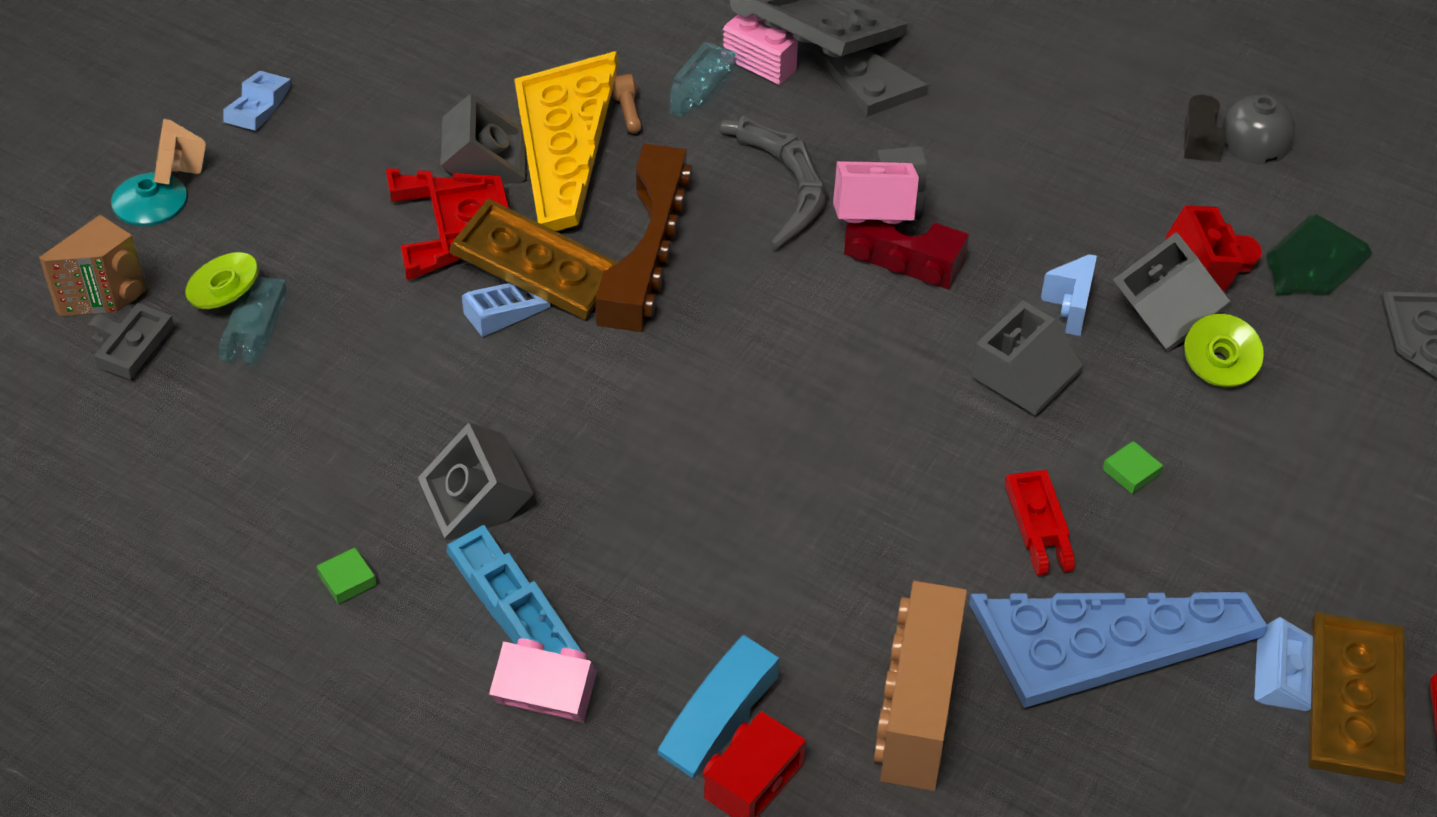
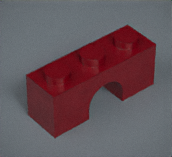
M865 219L862 223H848L845 234L844 255L949 290L966 261L969 233L933 222L927 233L911 237L897 231V224Z

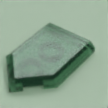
M1315 214L1308 216L1267 253L1266 260L1268 267L1272 270L1274 277L1273 286L1276 295H1292L1293 291H1312L1313 295H1330L1371 257L1372 251L1365 241Z

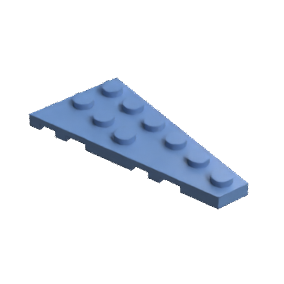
M1194 592L1190 598H1166L1165 593H1148L1147 598H1125L1124 593H1056L1053 598L1028 599L1027 593H1010L1009 599H987V594H971L969 602L1023 708L1260 638L1265 635L1267 624L1246 592Z

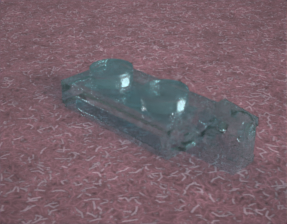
M704 42L673 78V86L670 89L671 96L669 100H671V109L669 113L682 118L690 111L692 103L699 105L702 100L704 101L736 63V52Z

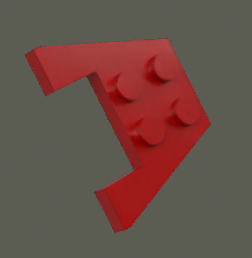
M385 169L391 202L430 197L439 240L400 245L407 280L414 279L461 259L450 253L451 243L488 198L508 208L501 176L454 173L453 178L432 177L431 171L418 170L417 176L401 175L400 169Z

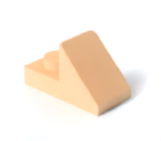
M163 119L154 182L169 184L171 171L200 174L206 147L205 141L175 122Z

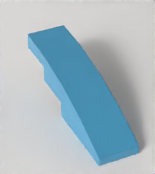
M485 525L447 544L446 552L514 644H517L518 639L522 638L539 642L544 645V651L560 654L562 648L581 651L536 582L529 583L509 552L505 555L503 554Z

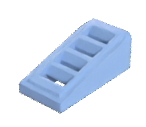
M511 283L478 289L462 295L464 315L482 337L550 308V302L531 293L529 294L533 299L527 300L523 295L529 292ZM516 298L518 302L513 303L511 300Z

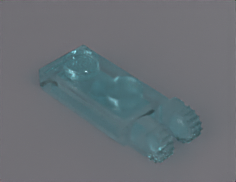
M257 276L254 284L248 291L238 298L219 343L218 353L221 360L230 361L238 343H244L242 350L244 362L255 363L262 346H265L287 293L285 280Z

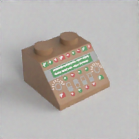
M102 215L97 216L39 257L56 313L61 316L118 312L147 291L132 235Z

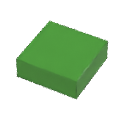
M1132 441L1104 461L1102 470L1131 494H1134L1160 476L1163 465Z
M355 547L316 566L318 576L337 604L377 585L375 575Z

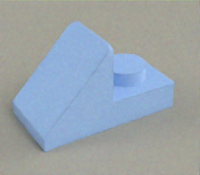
M1086 255L1050 270L1045 274L1041 300L1062 304L1060 316L1068 318L1065 330L1067 334L1081 335L1097 258L1096 255Z

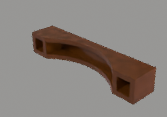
M643 143L636 166V195L647 210L650 224L636 248L619 263L604 271L596 296L597 326L643 332L646 318H653L656 305V295L653 293L654 290H661L664 269L661 265L662 263L668 264L671 241L668 240L669 237L675 238L678 228V215H676V212H682L685 204V190H683V187H689L691 184L692 165L687 164V149Z

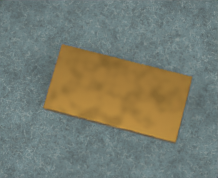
M489 198L454 239L450 247L451 254L584 320L587 319L596 306V296L604 271L619 263Z
M1315 612L1312 620L1313 655L1308 768L1402 784L1406 776L1404 627Z

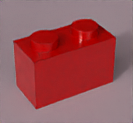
M761 711L750 724L744 722L736 730L731 745L722 755L719 753L715 754L706 764L703 771L704 799L731 817H759L804 766L806 740Z

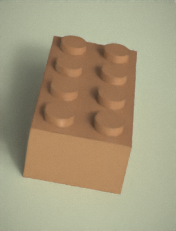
M913 580L910 598L901 597L897 619L898 625L893 640L890 670L887 673L883 709L880 712L874 762L882 763L881 782L935 791L967 589Z

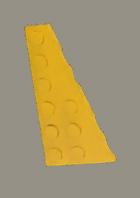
M616 51L514 79L538 223L554 231L579 225L620 62Z

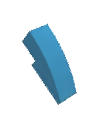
M742 635L689 700L659 746L658 755L694 779L703 770L708 761L728 743L736 730L750 719L751 707L778 679L779 657L745 635Z

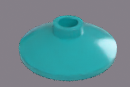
M155 172L133 176L121 183L114 191L111 199L113 211L120 220L130 225L153 226L167 222L177 216L186 205L187 192L184 184L172 175H170L169 184L154 182Z

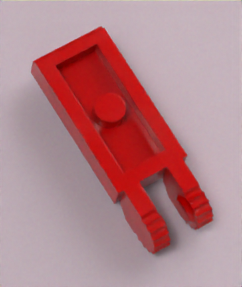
M1038 470L1006 475L1004 485L1026 549H1030L1031 563L1037 576L1048 574L1049 559L1045 552V547L1053 545L1056 548V557L1063 572L1073 571L1075 559L1069 541L1070 532L1048 471Z

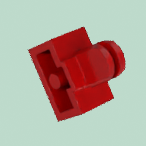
M1185 205L1165 236L1168 239L1177 232L1224 293L1238 272L1250 273L1255 267V263L1262 256L1260 244L1251 236L1236 235L1231 224L1225 223L1218 207Z

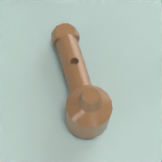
M632 74L616 75L611 97L616 102L621 103L627 132L630 134L639 133L641 131V123L634 101L637 93V83L633 79Z

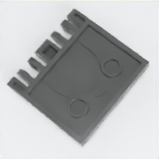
M730 0V6L734 12L744 17L755 14L763 18L766 25L776 29L784 28L792 32L795 39L805 43L813 42L823 47L822 51L825 54L833 57H842L843 55L858 52L859 50L902 37L908 23L860 0Z

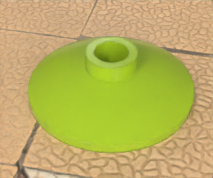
M242 252L225 254L207 262L188 281L185 289L187 300L192 306L199 309H213L236 301L254 284L259 273L258 263L253 256Z
M1212 314L1199 319L1188 331L1184 342V352L1189 366L1201 379L1212 385L1220 387L1243 385L1255 377L1263 363L1264 350L1258 334L1248 323L1232 315ZM1214 353H1222L1226 360L1218 358Z

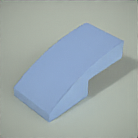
M258 71L242 83V96L223 109L224 122L256 131L280 105L291 86V79Z

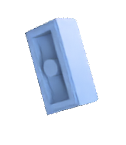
M1281 617L1267 624L1265 635L1257 638L1254 699L1266 705L1308 711L1311 709L1313 636Z

